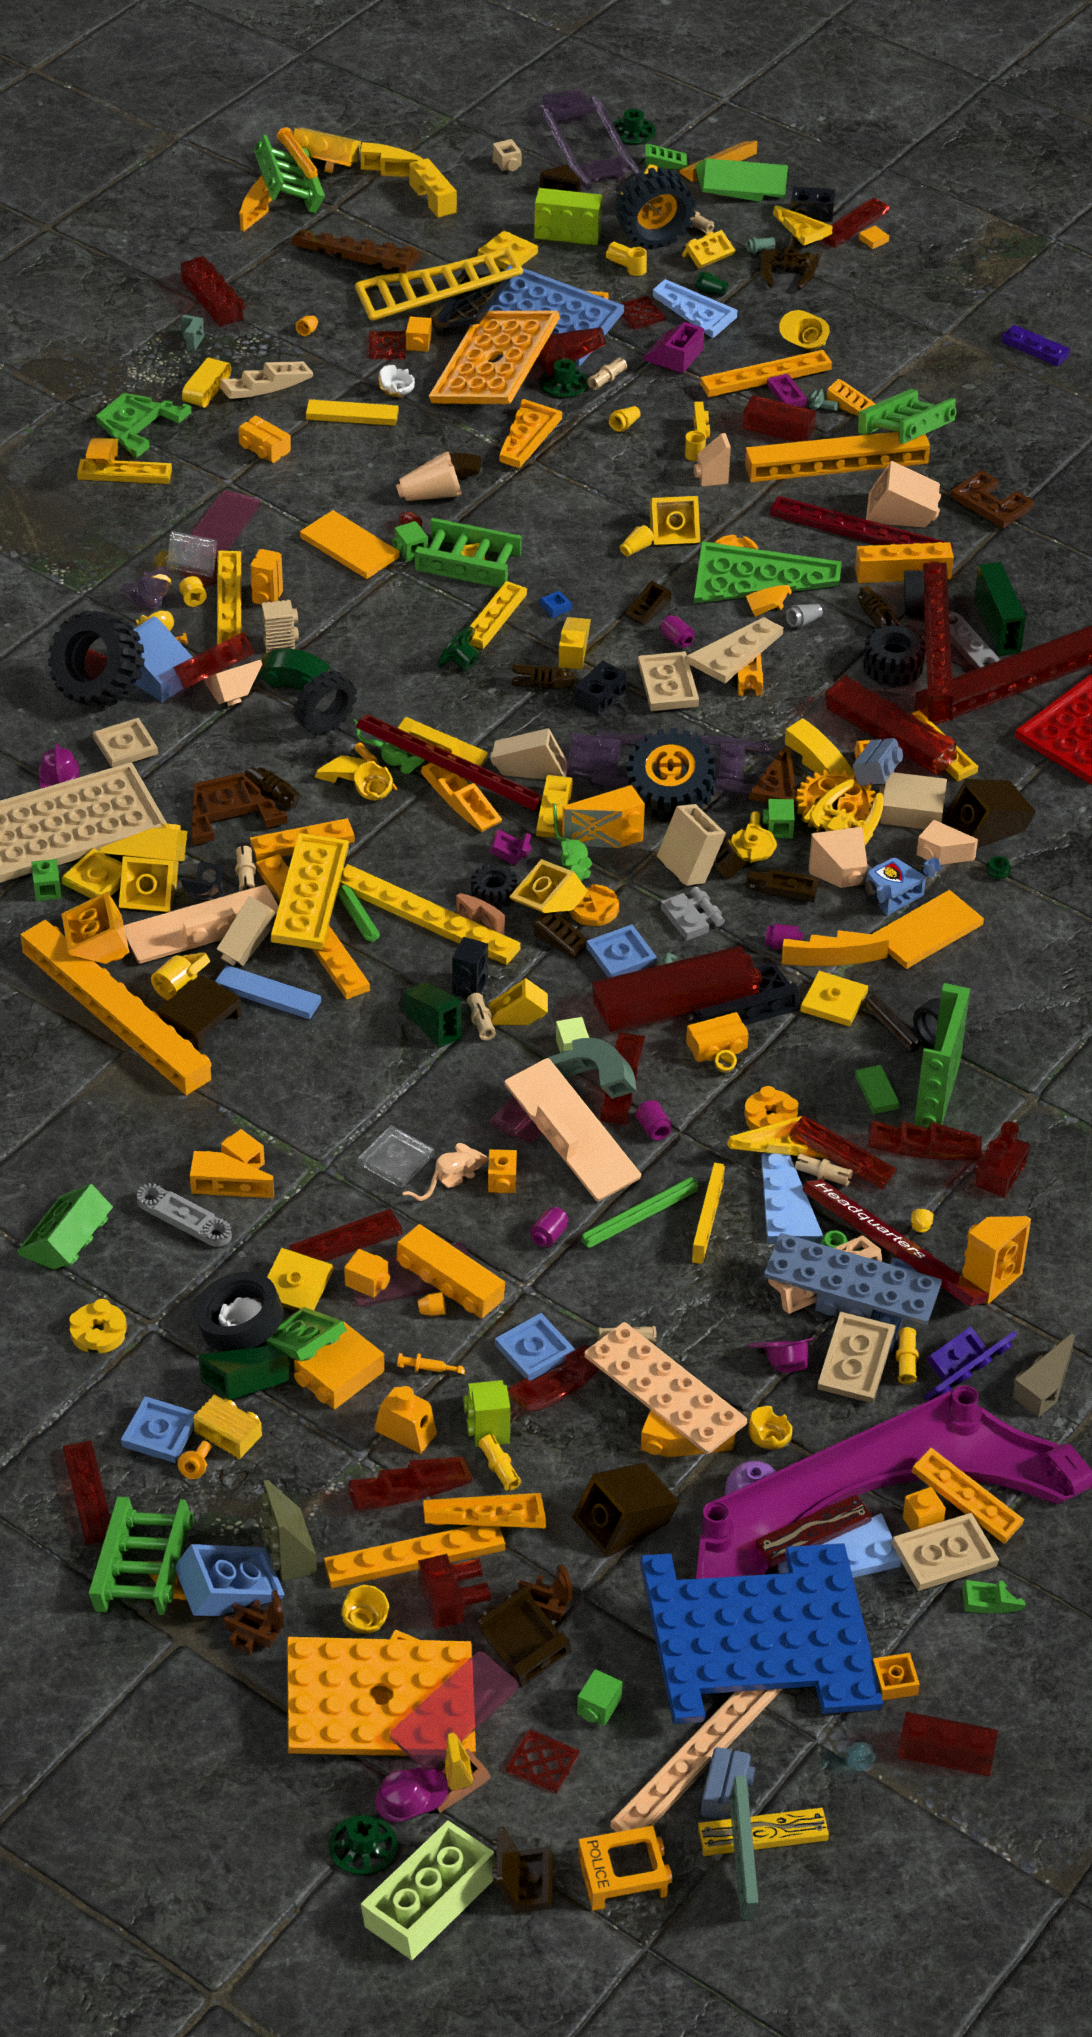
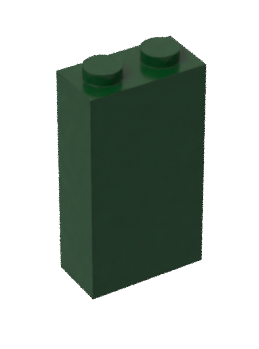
M1001 562L978 565L974 603L998 656L1021 654L1026 616Z

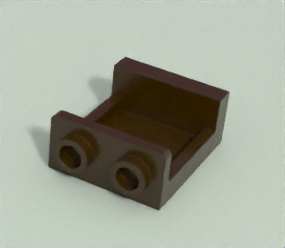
M200 974L158 1009V1015L167 1025H171L184 1040H189L199 1052L206 1046L205 1035L229 1015L235 1018L241 1016V999L237 994L226 990L216 981Z
M527 1587L512 1591L507 1595L502 1604L496 1608L491 1607L484 1611L477 1621L480 1633L522 1687L572 1652L569 1639L563 1632L559 1633L534 1601Z

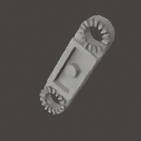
M945 612L940 615L938 624L940 631L946 634V638L970 665L976 668L979 674L981 673L985 677L988 675L992 677V675L995 676L1000 672V659L960 614ZM949 620H951L950 622L953 621V623L955 624H948L946 622H949ZM984 663H985V664H987V663L990 664V663H991V665H993V666L988 667V666H985Z
M148 1183L149 1185L145 1184L143 1185L144 1187L141 1186L137 1191V1204L144 1211L211 1246L220 1247L230 1242L232 1238L230 1223L219 1219L208 1210L171 1191L164 1190L160 1185L156 1186V1184L151 1185V1183ZM147 1195L157 1196L156 1200L153 1199L148 1202V1199L145 1201L144 1197ZM214 1230H222L225 1233H223V1235L221 1234L220 1237L219 1235L215 1237V1235L212 1236L211 1232Z

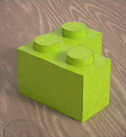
M503 1380L469 1383L468 1395L463 1396L465 1413H468V1436H474L475 1447H479V1440L489 1434H493L496 1437L499 1445L510 1444V1402L507 1385H503Z

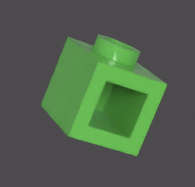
M416 521L395 527V538L392 540L393 546L399 550L407 562L415 560V551L418 546L428 548V536Z
M768 799V809H763V824H767V830L773 834L774 838H793L795 821L794 800Z
M57 859L31 862L35 900L61 899Z
M595 1669L578 1695L577 1714L581 1715L588 1722H596L605 1726L622 1699V1681Z

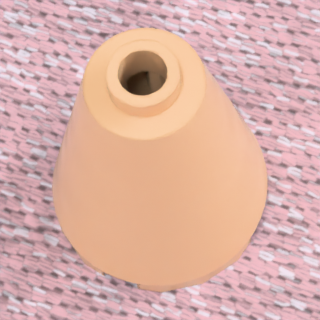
M449 452L438 455L399 479L400 484L396 485L399 497H405L406 501L461 496V489L454 466L450 460Z

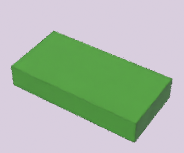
M881 1065L855 1071V1078L873 1115L899 1109V1101Z

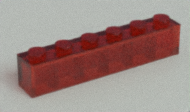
M844 675L825 692L828 710L877 740L881 739L883 741L884 739L895 738L905 757L936 776L957 759L956 742L951 737L943 735L935 730L933 726L923 723L913 714H908L898 708L896 704L888 702L876 692L863 687L858 681Z

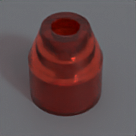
M404 511L399 514L398 520L401 525L416 521L422 527V519L415 513Z

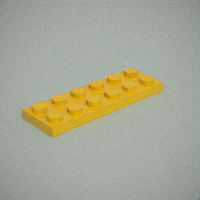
M303 833L298 834L271 933V942L323 950L348 852V840Z

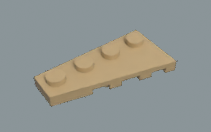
M763 617L687 655L686 663L726 683L783 635V627Z

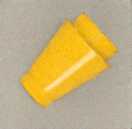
M636 406L613 411L609 417L610 427L617 432L626 431L640 417V410Z
M637 526L619 546L620 551L623 555L629 557L650 546L654 540V535L647 526Z

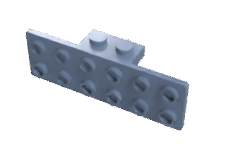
M784 1233L779 1234L764 1273L765 1278L818 1293L815 1311L829 1316L839 1317L840 1312L872 1319L873 1311L877 1310L925 1325L928 1324L942 1280L939 1278Z

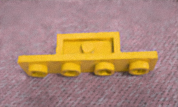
M405 717L398 727L482 767L488 758L487 751L408 717Z

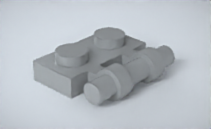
M698 887L691 889L690 894L693 896L691 899H688L682 893L661 901L662 911L686 941L709 933L710 923L720 927L725 922L719 908L713 906L707 893L701 891ZM702 908L705 912L700 914L697 909Z

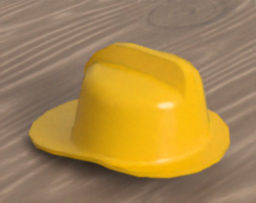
M801 310L790 311L785 314L779 324L782 337L805 350L813 351L821 346H825L829 335V325L825 320Z

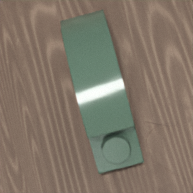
M580 1038L572 1040V1050L562 1051L549 1057L564 1078L588 1070H598L600 1086L611 1099L636 1091L635 1076L631 1066L611 1044L601 1039Z

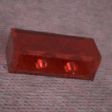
M752 395L743 410L742 428L794 442L809 441L815 430L816 411L755 395Z
M906 1711L898 1758L990 1776L998 1730Z

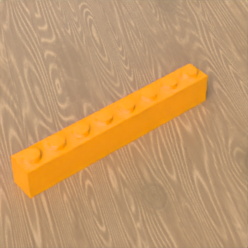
M889 432L746 447L745 467L750 482L883 469L891 461L902 466L928 464L930 444L926 434L902 444L900 443V432Z

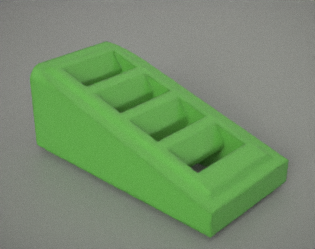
M645 144V168L647 169L650 164L657 166V169L659 167L683 169L687 167V154Z

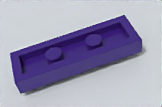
M1013 325L1002 335V343L1055 366H1059L1070 354V348L1016 325Z

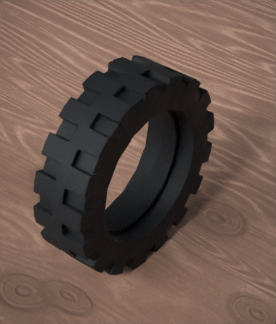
M330 670L329 673L324 671L318 677L314 676L309 684L306 683L304 685L302 693L299 692L297 696L298 701L294 704V709L296 710L294 717L312 735L320 736L322 733H330V730L337 729L341 722L344 723L348 713H351L353 710L352 706L356 703L355 694H357L354 684L340 672ZM337 690L335 699L330 707L323 713L313 716L319 701L327 693Z

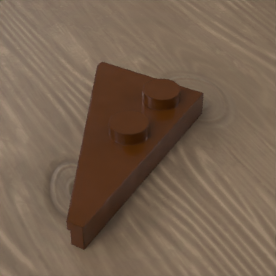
M785 746L779 752L775 761L770 764L757 785L752 788L748 796L750 800L768 803V799H793L795 808L797 795L790 747Z

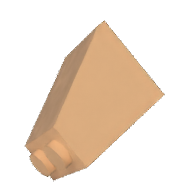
M891 461L869 491L866 520L880 524L926 528L931 520L935 521L940 511L938 508V502L941 498L939 493L940 483Z

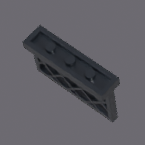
M465 270L456 279L458 285L470 282ZM489 273V274H481V275H478V277H479V279H480V278H483V277H486V276H489V275H492V274H491V273ZM510 279L442 299L429 317L432 318V325L436 335H445L451 327L480 324Z
M774 962L678 988L679 997L697 1022L737 1012L742 1023L747 1025L800 1010V988L796 983L790 984ZM771 972L774 975L772 978L761 976ZM745 980L749 981V984L746 985L737 982ZM759 983L767 985V987L765 989L755 987V984ZM717 987L726 988L724 992L714 990ZM736 990L743 993L742 995L732 994L731 991ZM692 994H700L701 997H700V998H696V997H691V996H689V995H692ZM709 996L718 998L719 1000L717 1002H714L706 999Z

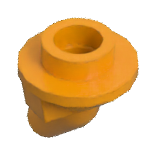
M202 1441L196 1451L183 1453L178 1460V1469L181 1474L189 1479L201 1477L208 1465L205 1457L211 1450L212 1445Z

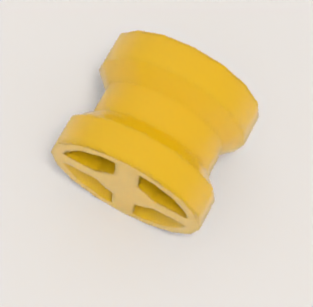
M190 576L180 582L179 591L186 605L195 607L201 605L206 600L207 593L198 577Z

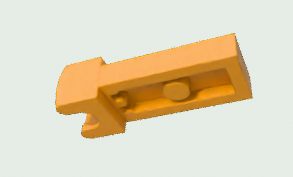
M761 653L742 670L738 671L737 691L739 696H743L746 689L755 690L756 696L762 695L763 673Z

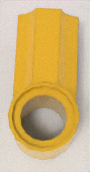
M617 242L609 244L606 251L607 259L626 267L627 272L633 276H642L647 272V251L644 248H628Z

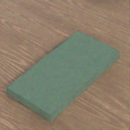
M735 1776L729 1794L740 1918L742 1920H753L758 1906V1893L747 1776Z

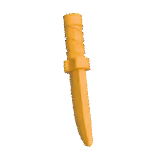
M359 742L355 745L354 749L366 762L375 761L379 765L377 758L369 752L363 743ZM393 783L392 788L396 791L397 787Z

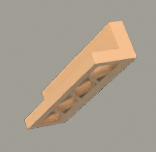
M864 1236L835 1247L842 1251L882 1262L881 1249ZM860 1247H863V1248H864V1249L861 1250V1251H853V1250H856V1249H858V1248H860ZM768 1279L769 1284L781 1293L782 1307L788 1314L817 1301L818 1293Z

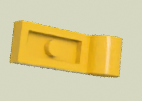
M694 402V431L688 432L685 438V457L690 461H697L698 454L706 447V439H710V425H707L709 414L708 411H704L703 402Z
M547 775L536 836L557 838L553 814V803H555L558 830L562 837L563 806L568 805V800L571 798L573 778Z

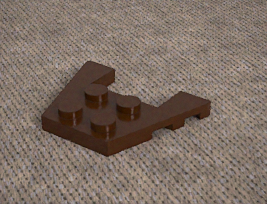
M243 773L194 783L192 845L215 840L214 831L210 824L213 821H221L226 818L258 811L265 828L286 824L287 815L283 810L279 811L270 798L266 799L261 794V790Z

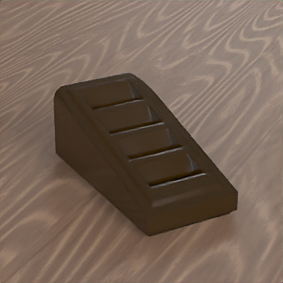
M651 580L625 611L624 616L645 626L672 600L671 590ZM637 611V612L641 613V614L644 615V616L641 617V616L635 614V612Z
M725 834L713 865L724 877L731 879L746 862Z
M543 913L534 922V936L571 958L575 959L586 949V941L588 939L558 913ZM575 941L576 943L571 947L570 944Z

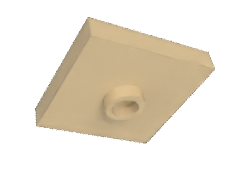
M139 718L93 732V739L112 768L158 754V747Z

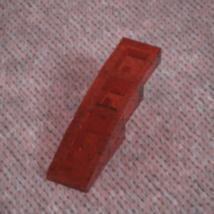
M242 632L173 668L183 688L186 689L251 656L255 652L245 632Z
M619 1032L615 1049L631 1066L635 1082L637 1083L645 1036ZM605 1092L600 1121L627 1125L634 1092L613 1099Z
M872 1120L868 1128V1147L894 1154L926 1159L980 1160L982 1137L931 1122L928 1128L902 1121L897 1128Z
M464 1457L410 1460L407 1468L380 1470L377 1478L349 1480L347 1490L355 1510L411 1502L444 1493L471 1483L473 1478Z

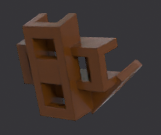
M563 1564L557 1566L556 1578L552 1586L543 1584L544 1576L542 1575L538 1576L535 1584L519 1580V1590L527 1587L531 1592L532 1598L548 1619L560 1622L568 1602L572 1601V1583L566 1567ZM537 1597L545 1598L547 1602L537 1600Z
M277 1590L271 1591L272 1602L266 1611L260 1609V1601L257 1599L250 1609L234 1603L233 1616L231 1618L225 1616L223 1619L226 1630L233 1632L229 1638L231 1647L249 1655L252 1654L258 1644L270 1649L280 1634L281 1628H284L283 1610ZM252 1622H256V1623L260 1624L261 1626H260V1627H257V1626L253 1625ZM242 1639L244 1641H247V1643L243 1644L239 1641Z

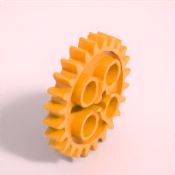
M836 769L833 770L832 774L823 770L822 776L815 772L813 778L807 776L806 783H800V789L797 790L796 797L797 814H802L801 820L804 821V816L811 807L816 805L829 790L838 784L853 779V787L840 796L837 810L845 809L846 814L850 812L854 814L855 820L865 821L872 809L876 792L871 791V785L860 786L855 779V773L847 776L846 770L842 774H838ZM824 815L825 817H827V818H829V819H833V817H831V815H829V816ZM809 821L808 827H813V823ZM848 825L849 828H856L854 825ZM817 828V832H820L824 828Z

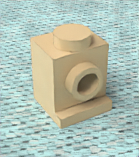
M512 139L493 143V163H497L502 171H515L518 167H522V152ZM508 149V153L504 154L502 150Z

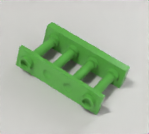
M263 134L260 141L255 144L254 153L270 198L275 200L279 191L303 198L308 211L316 214L325 198L318 176L308 179L292 155L271 148L267 135ZM302 148L308 156V158L311 160L308 149ZM280 170H281V171H284V172H287V173H290V174H293V175H295V176H292V175H289V174L280 172ZM284 182L289 183V184H292V185H295V186H298V187H300V188H297V187H294V186L285 184Z
M906 390L859 411L858 434L867 435L883 428L900 432V443L904 444L954 421L956 416V399L950 398L935 405L919 401L918 390Z
M432 518L431 539L433 540L429 548L417 547L415 551V570L501 588L506 581L508 582V565L506 562L509 555L521 556L522 536ZM442 541L455 544L451 553L438 550ZM480 543L474 557L461 555L465 545ZM487 550L500 553L496 562L483 560Z
M117 1497L89 1591L95 1612H107L110 1600L119 1597L154 1599L158 1614L165 1615L167 1605L172 1602L174 1595L173 1584L176 1577L174 1566L181 1558L188 1530H192L194 1525L193 1512L189 1511L186 1500L180 1499L176 1514L137 1513L132 1508L129 1497ZM136 1525L172 1526L169 1538L129 1536L131 1528ZM129 1549L166 1550L162 1563L122 1560L124 1552ZM122 1573L159 1575L155 1587L115 1585L117 1576H120Z

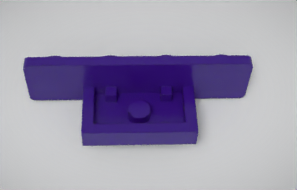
M970 1326L926 1359L943 1382L925 1394L924 1398L929 1400L934 1395L938 1397L951 1391L952 1388L949 1385L954 1381L959 1385L972 1376L969 1370L974 1366L980 1370L992 1361L990 1357L992 1353L996 1351L998 1355H1001L1013 1346L1010 1340L1017 1336L1015 1331L987 1349Z

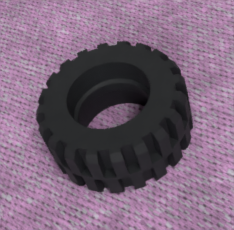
M87 610L70 616L69 622L64 621L59 626L61 630L55 632L52 637L54 639L53 645L49 646L48 652H51V657L48 658V666L52 668V671L49 672L51 679L57 681L55 687L58 691L63 692L66 698L77 703L104 707L105 705H115L118 703V700L123 701L128 697V691H134L137 687L135 684L136 680L141 679L142 672L140 670L141 666H144L145 659L142 658V653H144L143 644L138 642L141 638L137 631H133L134 628L129 622L116 615ZM101 637L107 647V663L103 672L96 679L91 680L86 672L85 657L90 645Z

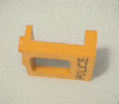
M653 1825L579 1839L578 1858L592 1911L605 1909V1898L658 1889L661 1898L667 1897L668 1884L672 1883V1874L669 1864L664 1865L662 1856H665L663 1840L661 1837H656ZM646 1842L653 1871L624 1877L615 1876L608 1850L613 1847Z

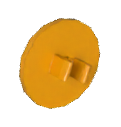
M310 154L311 158L326 161L324 171L333 173L334 163L350 167L352 164Z

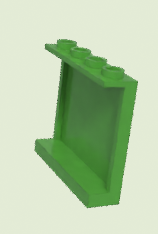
M947 983L943 984L934 1050L926 1048L923 1050L914 1125L941 1131L961 1062L970 988Z

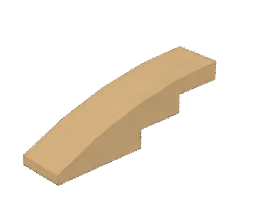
M304 361L265 362L263 370L243 371L242 378L222 379L220 388L229 399L252 397L291 387L312 378L314 373Z

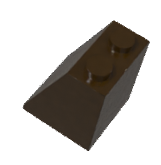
M965 779L945 814L944 820L951 828L978 839L977 848L1025 832L1036 811L1011 781Z
M643 1462L594 1473L572 1518L606 1557H610L667 1525L680 1501L649 1466Z

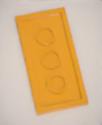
M334 510L300 531L301 539L365 579H368L400 557L399 550Z
M948 890L873 934L890 936L888 954L905 969H908L982 926L984 918L952 891Z

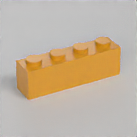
M950 542L857 546L855 571L858 583L904 581V571L923 570L924 580L951 579L954 557Z
M421 1224L417 1225L398 1241L396 1261L402 1267L411 1270L421 1277L424 1282L430 1283L443 1292L446 1297L455 1300L468 1312L474 1313L483 1319L504 1300V1280Z

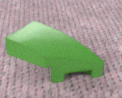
M965 1580L962 1586L965 1612L1008 1613L1022 1611L1025 1607V1601L1022 1598L1016 1599L1005 1589L1007 1585L1002 1580L999 1581L997 1586L992 1583Z

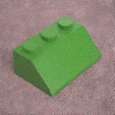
M92 1184L60 1195L17 1250V1253L24 1258L53 1270L62 1266L69 1267L79 1258L77 1253L80 1249L87 1246L93 1240L94 1236L92 1234L94 1231L106 1223L108 1220L107 1214L113 1206Z

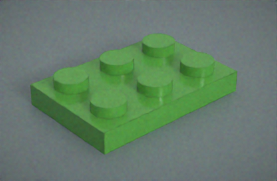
M303 1307L283 1320L277 1331L263 1342L262 1345L263 1347L273 1345L286 1353L288 1357L299 1361H306L314 1357L317 1353L316 1351L323 1346L335 1343L339 1336L346 1332L347 1329L343 1321Z

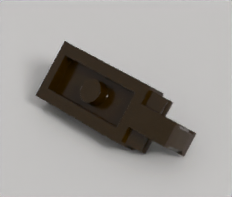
M769 869L768 872L762 873L749 870L746 881V888L750 890L813 903L819 885L817 877Z

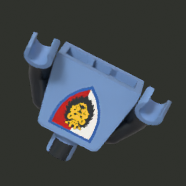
M874 858L870 859L867 862V879L864 886L867 902L870 904L877 903L886 915H889L924 896L926 877L932 878L936 875L937 871L942 870L939 859H929L921 866L909 865L897 858H891L882 864Z

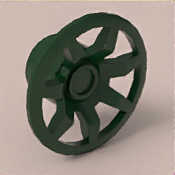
M639 109L626 110L623 118L618 119L611 126L612 136L626 144L646 143L656 133L655 126L650 121L644 119V113ZM651 129L652 133L650 134L646 130ZM624 132V134H623L621 137H619V136L616 134V133H620V134H621V133ZM638 134H641L642 137H647V138L642 139V140H639ZM630 135H633L634 141L626 139H628Z
M559 359L554 362L552 369L543 373L540 378V385L550 395L573 397L583 393L588 388V378L585 373L576 369L574 361ZM548 376L552 378L551 380H546V381H545V379H546ZM583 379L585 383L578 382V380ZM556 383V385H555V387H554L553 390H550L549 388L546 387V386H553V385ZM571 385H573L575 388H579V390L573 392ZM562 387H565L567 393L558 392H560Z
M470 626L462 630L447 644L438 659L437 666L439 668L453 660L466 671L476 663L481 653L470 644L475 634L474 627Z
M357 1815L343 1820L334 1828L330 1835L328 1846L331 1859L340 1869L353 1875H371L384 1870L394 1860L398 1843L394 1830L387 1822L375 1816ZM379 1826L382 1827L386 1831V1833L379 1834ZM345 1828L347 1838L335 1841L337 1835ZM391 1839L392 1848L390 1853L382 1849L378 1844ZM334 1848H350L343 1861H341L336 1855ZM371 1853L385 1859L381 1864L370 1868ZM359 1855L362 1858L365 1869L353 1868L348 1865Z

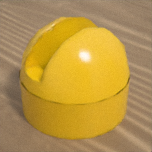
M722 1050L716 1055L714 1063L720 1072L727 1073L734 1069L737 1059L732 1051ZM721 1060L722 1062L729 1064L731 1066L728 1067L722 1063H719L718 1061Z
M926 1209L912 1211V1228L920 1233L930 1230L933 1224V1213Z

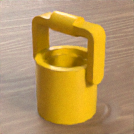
M205 952L184 956L175 955L152 974L151 983L156 992L162 998L169 1001L197 978V973L210 962V959Z

